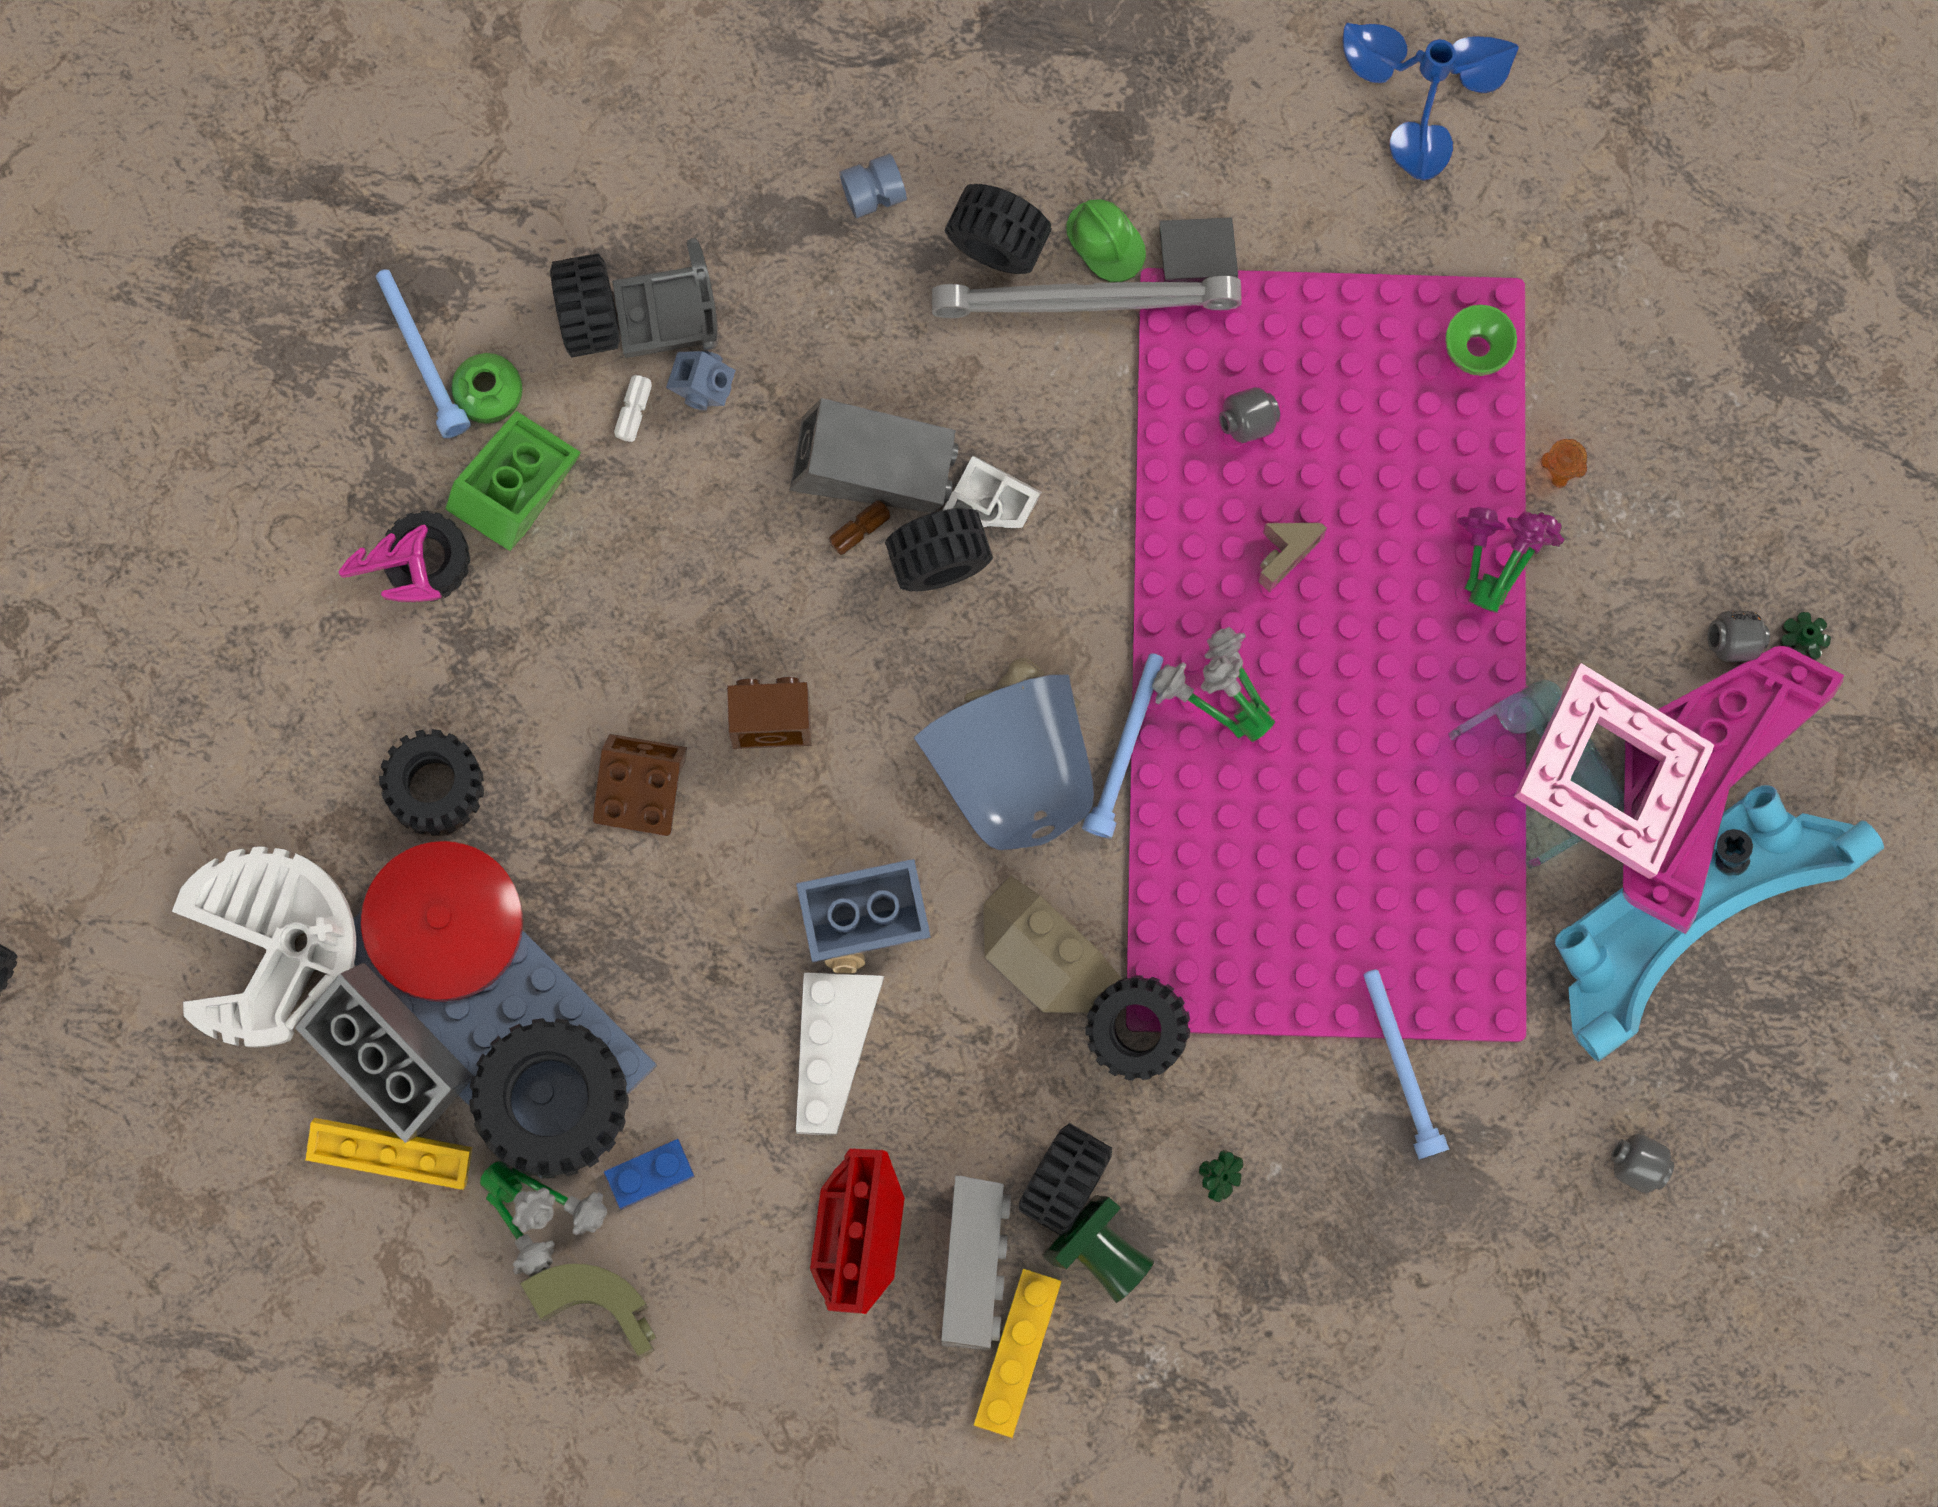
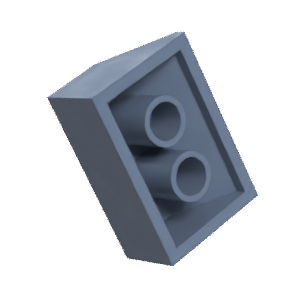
M914 859L796 883L812 963L931 938Z

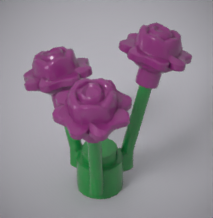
M1470 508L1468 517L1458 518V523L1472 534L1471 546H1474L1470 576L1464 588L1472 592L1468 600L1469 602L1498 613L1500 606H1503L1508 592L1533 554H1538L1543 545L1560 547L1565 541L1560 534L1562 529L1561 523L1557 522L1551 515H1545L1543 512L1532 514L1524 511L1518 518L1508 517L1507 522L1517 536L1512 544L1514 550L1499 578L1484 573L1482 580L1478 579L1482 548H1486L1488 536L1495 534L1497 530H1505L1506 526L1498 521L1497 513L1489 508Z

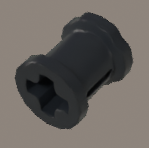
M1737 829L1727 830L1717 840L1715 864L1723 874L1728 876L1741 875L1750 866L1753 843L1747 833ZM1727 850L1731 853L1735 852L1736 850L1741 851L1740 855L1734 853L1731 856H1729L1726 853Z

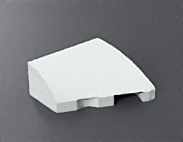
M972 456L943 510L955 508L974 509L979 513L983 527L1022 528L1042 492L989 463Z

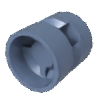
M890 153L870 160L868 168H864L859 164L839 171L845 196L855 218L876 212L878 204L890 207L907 200L900 172Z

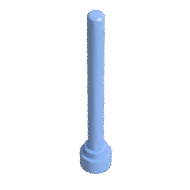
M384 269L379 271L376 279L439 410L436 413L438 417L436 424L442 437L452 438L464 433L471 426L464 409H459L457 404H452L390 270Z
M1154 653L1148 655L1098 806L1093 807L1091 813L1085 817L1082 829L1091 834L1112 839L1117 824L1114 821L1115 814L1112 811L1154 690L1152 688L1154 678H1156L1157 673L1160 671L1164 660L1160 655Z
M1379 970L1368 971L1363 976L1418 1132L1417 1135H1414L1417 1143L1413 1144L1418 1160L1449 1150L1444 1134L1440 1135L1438 1128L1433 1129Z

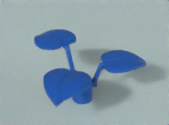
M1346 23L1343 31L1345 57L1352 70L1359 77L1374 83H1384L1392 77L1394 69L1404 71L1420 62L1421 74L1426 80L1431 82L1421 118V125L1415 122L1402 123L1393 131L1389 143L1390 152L1395 162L1412 177L1422 181L1439 175L1447 166L1453 152V141L1449 131L1440 125L1428 126L1439 82L1446 79L1451 72V74H1459L1462 85L1471 91L1479 93L1493 92L1499 89L1508 78L1519 48L1515 43L1492 37H1466L1456 41L1453 45L1446 40L1438 39L1430 42L1425 52L1419 50L1414 57L1403 62L1407 56V44L1404 37L1395 29L1380 24L1358 25Z

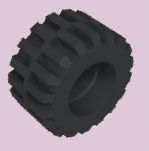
M969 184L964 188L945 227V233L959 250L977 262L1005 273L1027 274L1032 272L1051 233L1052 225L1039 209L1012 192L991 185Z
M599 253L553 261L550 268L551 284L561 335L567 353L573 358L618 349L620 342L619 328L604 259Z
M947 509L919 517L899 527L887 537L885 542L899 587L906 591H928L955 584L977 574L993 560L979 513L974 509Z
M423 729L415 731L416 737L412 739L405 735L400 739L402 742L401 746L396 748L392 745L388 750L390 758L388 761L383 759L380 767L383 770V776H379V785L383 790L381 794L385 803L399 822L406 828L411 827L415 833L423 835L424 831H427L431 836H440V831L447 830L448 833L457 831L455 825L462 822L465 826L470 821L468 815L472 811L477 813L480 807L478 799L479 797L483 798L484 788L482 786V781H484L483 773L475 756L464 742L461 743L457 736L451 733L446 736L443 735L441 730L432 729V734H426ZM432 763L449 766L454 772V783L445 797L435 802H421L413 798L410 793V783L414 774L420 768Z
M1143 975L1120 979L1098 995L1088 1012L1087 1019L1089 1020L1088 1025L1085 1027L1086 1036L1089 1035L1090 1042L1087 1044L1090 1052L1094 1051L1097 1055L1096 1061L1100 1066L1103 1064L1110 1069L1109 1073L1114 1076L1120 1074L1125 1076L1124 1079L1132 1081L1135 1078L1147 1080L1151 1079L1154 1075L1158 1074L1159 1076L1177 1061L1187 1046L1186 1042L1190 1037L1191 1029L1188 1028V1022L1190 1021L1189 1011H1185L1183 1006L1185 1002L1181 996H1176L1173 992L1174 988L1169 984L1165 986L1160 983V979L1154 977L1150 979L1143 978ZM1138 1004L1149 1008L1160 1021V1039L1155 1046L1148 1050L1138 1051L1131 1049L1123 1044L1117 1035L1115 1028L1116 1018L1119 1012L1129 1005Z
M1071 1123L1061 1128L1019 1201V1212L1060 1236L1067 1233L1112 1157V1147Z

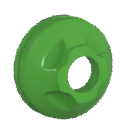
M1473 305L1462 309L1450 321L1446 331L1445 343L1450 359L1458 368L1472 375L1483 376L1495 373L1507 365L1515 352L1517 335L1512 321L1505 313L1492 306ZM1473 337H1481L1488 342L1489 352L1481 357L1474 356L1468 351L1467 342Z
M491 353L477 354L462 362L453 376L451 387L455 404L458 405L459 409H464L468 419L485 424L496 423L510 416L518 407L523 391L522 380L513 364L504 357ZM482 372L492 373L496 378L495 386L487 392L477 391L473 386V380L476 375Z

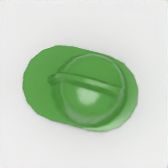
M1102 199L1088 200L1078 205L1070 213L1066 223L1067 236L1090 270L1099 278L1109 282H1124L1133 278L1142 269L1146 258L1145 244L1141 235L1124 212L1114 203Z

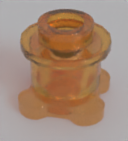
M1574 439L1557 441L1541 459V466L1548 469L1552 476V484L1558 488L1565 487L1569 480L1575 477L1581 478L1587 472V452L1583 445ZM1562 457H1569L1572 462H1566Z

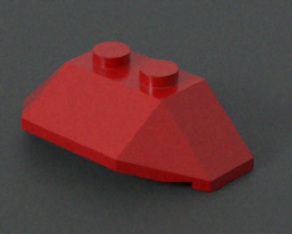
M849 1148L844 1155L845 1159L834 1169L820 1190L810 1271L820 1293L825 1299L824 1303L828 1311L867 1314L895 1278L905 1197L887 1151Z

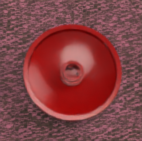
M436 841L424 843L409 848L395 856L375 876L369 886L362 906V938L373 965L398 990L426 1001L449 1002L461 1000L488 988L510 966L522 937V905L516 887L509 875L488 854L475 847L458 842Z

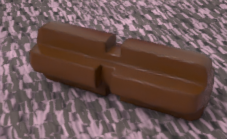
M876 500L855 516L856 521L850 520L829 537V542L834 550L840 555L845 554L864 539L865 533L869 535L889 520L890 511L884 503Z

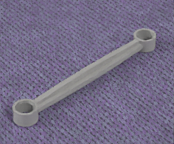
M1233 276L1209 277L1203 280L1202 283L1115 282L1094 283V285L1072 283L972 290L964 285L944 284L936 286L931 290L932 314L940 318H961L969 315L970 312H1080L1203 305L1211 310H1230L1242 304L1241 280Z

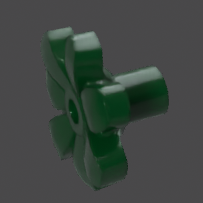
M1808 612L1799 613L1797 622L1792 618L1787 619L1782 625L1783 631L1787 634L1780 638L1781 646L1793 647L1794 650L1803 655L1807 654L1813 660L1819 659L1822 656L1820 648L1826 649L1831 643V637L1827 634H1822L1827 628L1826 621L1823 618H1818L1811 622V614Z
M1223 1150L1219 1153L1218 1160L1213 1159L1211 1162H1202L1199 1167V1174L1204 1177L1202 1187L1209 1190V1199L1215 1202H1220L1222 1199L1226 1200L1233 1192L1232 1185L1240 1186L1242 1175L1238 1172L1243 1168L1242 1158L1233 1155L1232 1152Z

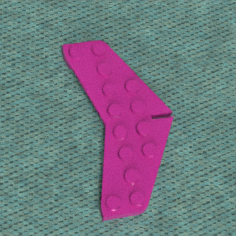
M1776 646L1762 653L1758 659L1747 661L1658 709V711L1715 746L1657 875L1648 879L1623 863V895L1628 903L1684 934L1688 932L1697 916L1730 788L1835 696L1843 683V674L1792 648ZM1625 741L1624 813L1634 819L1660 761Z

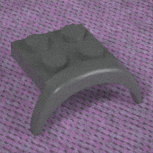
M696 238L687 240L692 267L612 281L625 358L703 345L704 351L715 349L718 346L719 332L712 285L703 251Z

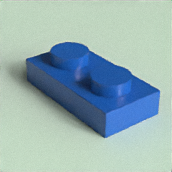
M679 1139L604 1171L621 1210L695 1177Z

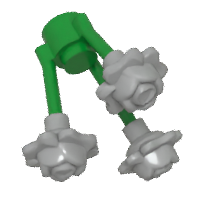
M1230 627L1220 629L1212 634L1211 638L1207 639L1209 650L1204 656L1206 659L1212 660L1203 669L1205 680L1201 685V689L1209 694L1216 690H1224L1229 697L1233 696L1241 706L1233 715L1237 719L1236 722L1193 693L1194 689L1185 684L1184 670L1186 664L1184 662L1177 667L1165 665L1157 673L1156 678H1154L1152 688L1157 692V704H1160L1164 699H1172L1175 696L1183 702L1188 700L1228 727L1238 739L1245 734L1251 742H1254L1270 730L1275 723V720L1268 713L1270 708L1260 698L1242 667L1243 660L1238 651L1246 635L1245 633L1236 634ZM1237 677H1239L1251 700L1248 701L1241 693V686L1236 681Z
M502 1161L491 1164L484 1171L480 1179V1185L489 1192L486 1200L496 1208L516 1238L515 1245L520 1253L517 1260L513 1263L514 1274L523 1272L532 1277L543 1270L549 1269L553 1263L551 1255L554 1252V1242L533 1243L529 1235H524L523 1233L530 1229L544 1228L547 1222L552 1220L554 1214L552 1205L555 1201L562 1204L564 1210L573 1215L575 1226L572 1233L575 1235H583L586 1230L594 1233L596 1229L601 1227L607 1215V1208L602 1204L603 1194L593 1192L582 1201L573 1196L568 1198L532 1177L520 1173L517 1169H510ZM521 1182L536 1191H528L527 1193L522 1191L523 1185ZM514 1200L516 1210L514 1218L503 1204V1201L509 1203Z

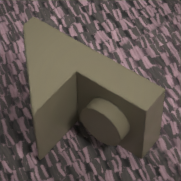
M1322 523L1265 524L1263 534L1282 552L1279 553L1275 549L1260 564L1263 571L1258 582L1271 592L1324 539L1327 528Z

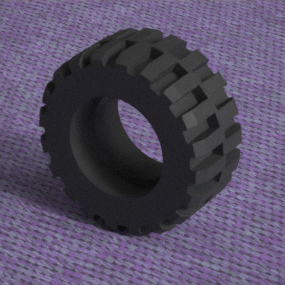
M544 1018L533 1019L530 1025L522 1027L519 1023L509 1028L511 1033L502 1039L500 1036H497L490 1043L492 1046L491 1050L487 1055L482 1054L476 1063L479 1067L477 1074L471 1077L469 1088L472 1090V1099L469 1100L470 1112L474 1116V1126L478 1134L486 1143L485 1145L502 1162L529 1176L534 1174L540 1175L542 1178H555V1175L565 1174L568 1177L578 1174V1170L587 1165L589 1168L599 1162L598 1158L605 1151L610 1152L616 1144L614 1139L618 1132L623 1131L626 1123L624 1116L629 1106V1097L626 1091L627 1082L619 1062L608 1045L600 1037H596L589 1029L580 1024L578 1026L570 1024L568 1020L556 1018L555 1022H546ZM545 1061H558L571 1066L582 1076L587 1088V1106L582 1118L570 1130L556 1136H540L526 1130L517 1121L511 1104L512 1091L519 1077L530 1067Z

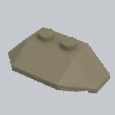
M1010 876L983 904L985 959L1042 1013H1088L1098 995L1110 985L1122 979L1091 942L1042 896L1014 877Z

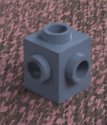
M677 352L666 388L685 398L684 403L694 409L707 410L708 406H724L731 392V383L736 370L722 363L723 358L713 352Z

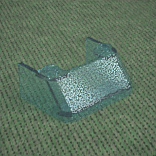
M1538 680L1449 732L1448 735L1453 740L1496 714L1503 727L1509 732L1523 734L1535 728L1540 738H1542L1563 692L1552 681ZM1589 738L1570 781L1623 812L1624 793L1591 738ZM1565 828L1569 835L1568 838L1527 861L1526 865L1529 870L1539 866L1583 839Z

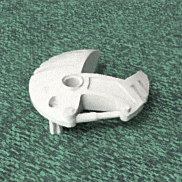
M253 847L250 854L244 855V849H238L227 853L225 860L219 864V859L211 860L198 869L181 887L172 910L174 913L266 949V953L244 993L183 1002L184 1017L191 1024L217 1039V1031L222 1033L223 1042L239 1046V1038L244 1039L246 1047L256 1048L270 1047L290 1041L294 1035L293 1028L307 1014L340 973L355 967L356 931L354 919L348 902L339 886L329 874L309 859L296 853L294 858L290 859L288 858L290 852L275 848L273 854H267L268 848ZM305 933L307 935V945L302 951L297 952L295 940L300 934ZM319 970L326 973L309 992V997L289 1018L313 971Z

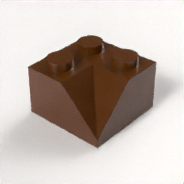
M797 677L778 678L774 684H760V680L741 679L736 681V685L727 686L729 735L733 749L812 746L810 697L807 682H800V679Z

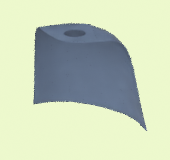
M1068 674L1047 675L1028 679L981 696L951 710L914 736L915 741L938 773L972 828L985 843L997 850L1019 849L1048 843L1084 819L1093 806V780ZM1041 810L1046 812V817L1034 820L1036 812ZM1043 827H1055L1050 834L1044 837L1032 838V835Z

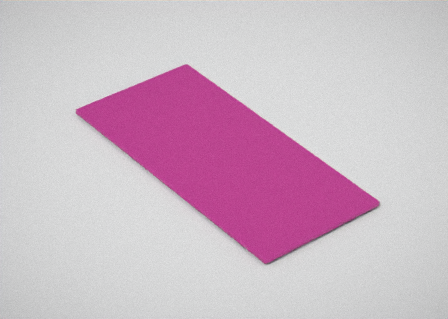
M1163 268L1143 269L1140 275V282H1164ZM1238 270V278L1241 280L1242 304L1237 308L1211 310L1203 305L1140 309L1132 702L1148 655L1154 653L1162 656L1164 659L1161 669L1167 664L1177 667L1184 662L1186 664L1184 670L1185 684L1194 689L1193 693L1236 722L1237 719L1233 715L1241 706L1233 696L1229 697L1224 690H1216L1209 694L1201 689V685L1205 680L1203 669L1212 660L1206 659L1204 656L1209 650L1207 639L1211 638V635L1220 629L1230 627L1236 634L1245 633L1246 635L1238 651L1243 660L1242 667L1260 698L1270 708L1268 713L1275 720V723L1270 730L1254 742H1251L1245 734L1238 739L1228 727L1188 700L1183 702L1175 696L1172 699H1164L1160 704H1157V692L1153 690L1131 755L1127 978L1143 975V978L1150 979L1154 977L1160 979L1159 982L1165 986L1167 984L1172 986L1176 996H1181L1185 1004L1183 1006L1185 1011H1189L1190 1021L1188 1022V1028H1191L1190 1033L1385 1039L1363 976L1364 973L1377 969L1379 970L1402 1039L1486 1042L1523 1041L1526 1037V804L1516 799L1514 795L1526 772V566L1508 592L1503 606H1500L1498 613L1469 602L1468 600L1472 592L1464 588L1470 576L1474 546H1471L1472 534L1458 523V518L1468 517L1470 508H1489L1497 513L1498 521L1506 526L1505 530H1497L1495 534L1487 537L1486 548H1482L1478 575L1480 580H1482L1484 573L1499 578L1514 550L1512 544L1517 537L1513 532V528L1507 522V518H1518L1526 511L1524 281L1520 278ZM1473 305H1488L1499 309L1508 316L1516 329L1517 345L1511 360L1502 369L1490 375L1479 376L1462 371L1452 362L1446 349V331L1450 321L1462 309ZM1473 337L1467 342V349L1474 356L1481 357L1489 352L1488 342L1481 337ZM1253 387L1261 388L1266 393H1271L1275 397L1280 410V420L1276 423L1275 430L1270 435L1247 443L1237 442L1230 434L1224 433L1219 422V414L1223 411L1224 401L1231 394ZM1322 523L1327 528L1324 539L1271 592L1264 588L1258 582L1263 571L1260 564L1273 550L1276 549L1279 553L1282 552L1263 534L1265 524ZM1237 677L1236 681L1241 686V693L1248 701L1251 700L1239 677ZM1138 1004L1126 1007V1027L1132 1032L1161 1033L1160 1021L1152 1010Z

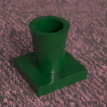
M1095 1195L1082 1209L1071 1229L1062 1236L1059 1235L1042 1256L1054 1267L1068 1269L1077 1258L1117 1303L1124 1299L1143 1280L1153 1266L1154 1260L1135 1249L1107 1226V1223L1121 1207L1110 1197Z

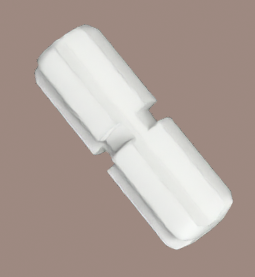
M639 375L631 377L624 399V405L626 406L621 408L614 430L615 437L628 442L635 440L643 416L640 411L645 409L652 387L650 379Z

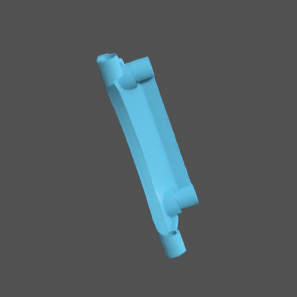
M1769 785L1756 787L1749 791L1743 799L1723 813L1697 916L1686 934L1628 903L1624 898L1622 887L1557 935L1555 945L1571 975L1577 979L1576 982L1568 987L1572 1032L1577 1042L1597 1062L1601 1061L1637 1034L1646 1003L1655 986L1673 962L1691 944L1725 919L1762 900L1800 887L1847 877L1884 849V844L1879 834L1870 824L1863 820L1854 826L1849 823L1804 813L1795 818V816L1786 811L1777 790ZM1727 830H1742L1749 835L1753 843L1750 866L1741 875H1725L1719 871L1715 864L1717 840ZM1727 850L1726 854L1729 856H1731L1734 853L1740 855L1741 851L1736 850L1735 852L1731 853Z

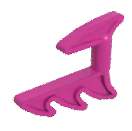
M421 525L406 534L392 552L390 550L396 540V536L393 533L383 538L364 561L363 559L367 552L365 548H359L346 560L338 571L342 578L409 564L413 584L384 590L381 592L382 597L385 600L398 602L433 601L442 597L441 593L433 589L428 582L423 558V541L428 532L426 525Z

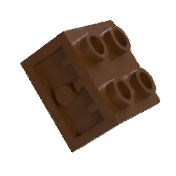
M609 734L601 750L593 822L595 824L669 836L673 825L679 775L686 761L687 747Z

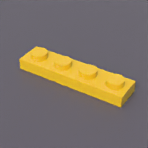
M314 1118L310 1124L305 1160L464 1190L467 1186L473 1147L415 1137L405 1143L394 1132Z
M1026 1269L1022 1270L973 1426L1013 1438L1062 1281Z

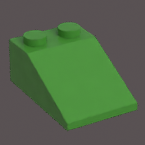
M515 411L454 481L445 510L511 551L531 528L579 458L581 452L518 411Z

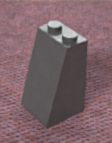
M821 398L802 416L789 490L871 504L876 500H880L885 506L933 513L944 503H947L951 495L952 481L948 480L950 466L955 464L958 455V444L954 443L956 430Z

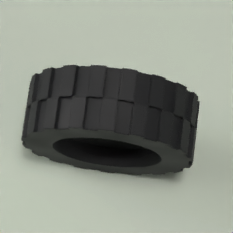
M428 511L406 514L405 518L401 520L399 518L395 521L394 526L388 529L385 537L391 533L396 536L390 552L406 534L421 525H426L428 532L425 538L438 541L445 552L442 566L436 572L427 575L428 582L433 589L438 590L442 597L446 598L451 595L454 589H458L462 585L463 578L467 577L469 572L467 568L468 564H470L469 547L460 528L456 527L455 522L450 518H444L443 514L437 512L433 514ZM408 564L384 569L394 588L413 584Z

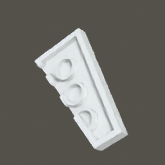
M804 973L796 1134L837 1136L884 976Z

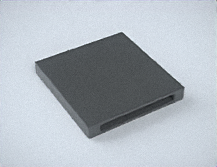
M1232 217L1163 220L1159 222L1164 282L1202 283L1203 280L1214 276H1233L1238 278Z

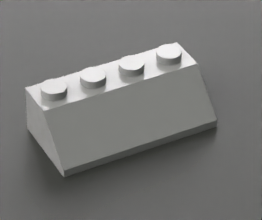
M955 1176L941 1339L942 1346L990 1350L991 1341H999L1001 1317L993 1316L994 1300H1003L1004 1276L997 1275L998 1259L1006 1260L1008 1235H1000L1001 1219H1009L1011 1195L1003 1194L1004 1184L965 1176Z

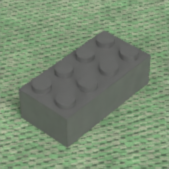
M365 963L340 973L295 1027L405 1143L428 1131L470 1083L473 1076Z

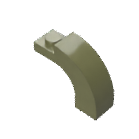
M564 1264L543 1270L520 1283L542 1321L545 1322L574 1305H598L607 1309L615 1316L640 1359L655 1351L650 1342L657 1338L645 1317L637 1320L635 1316L649 1306L635 1288L617 1274L588 1264Z

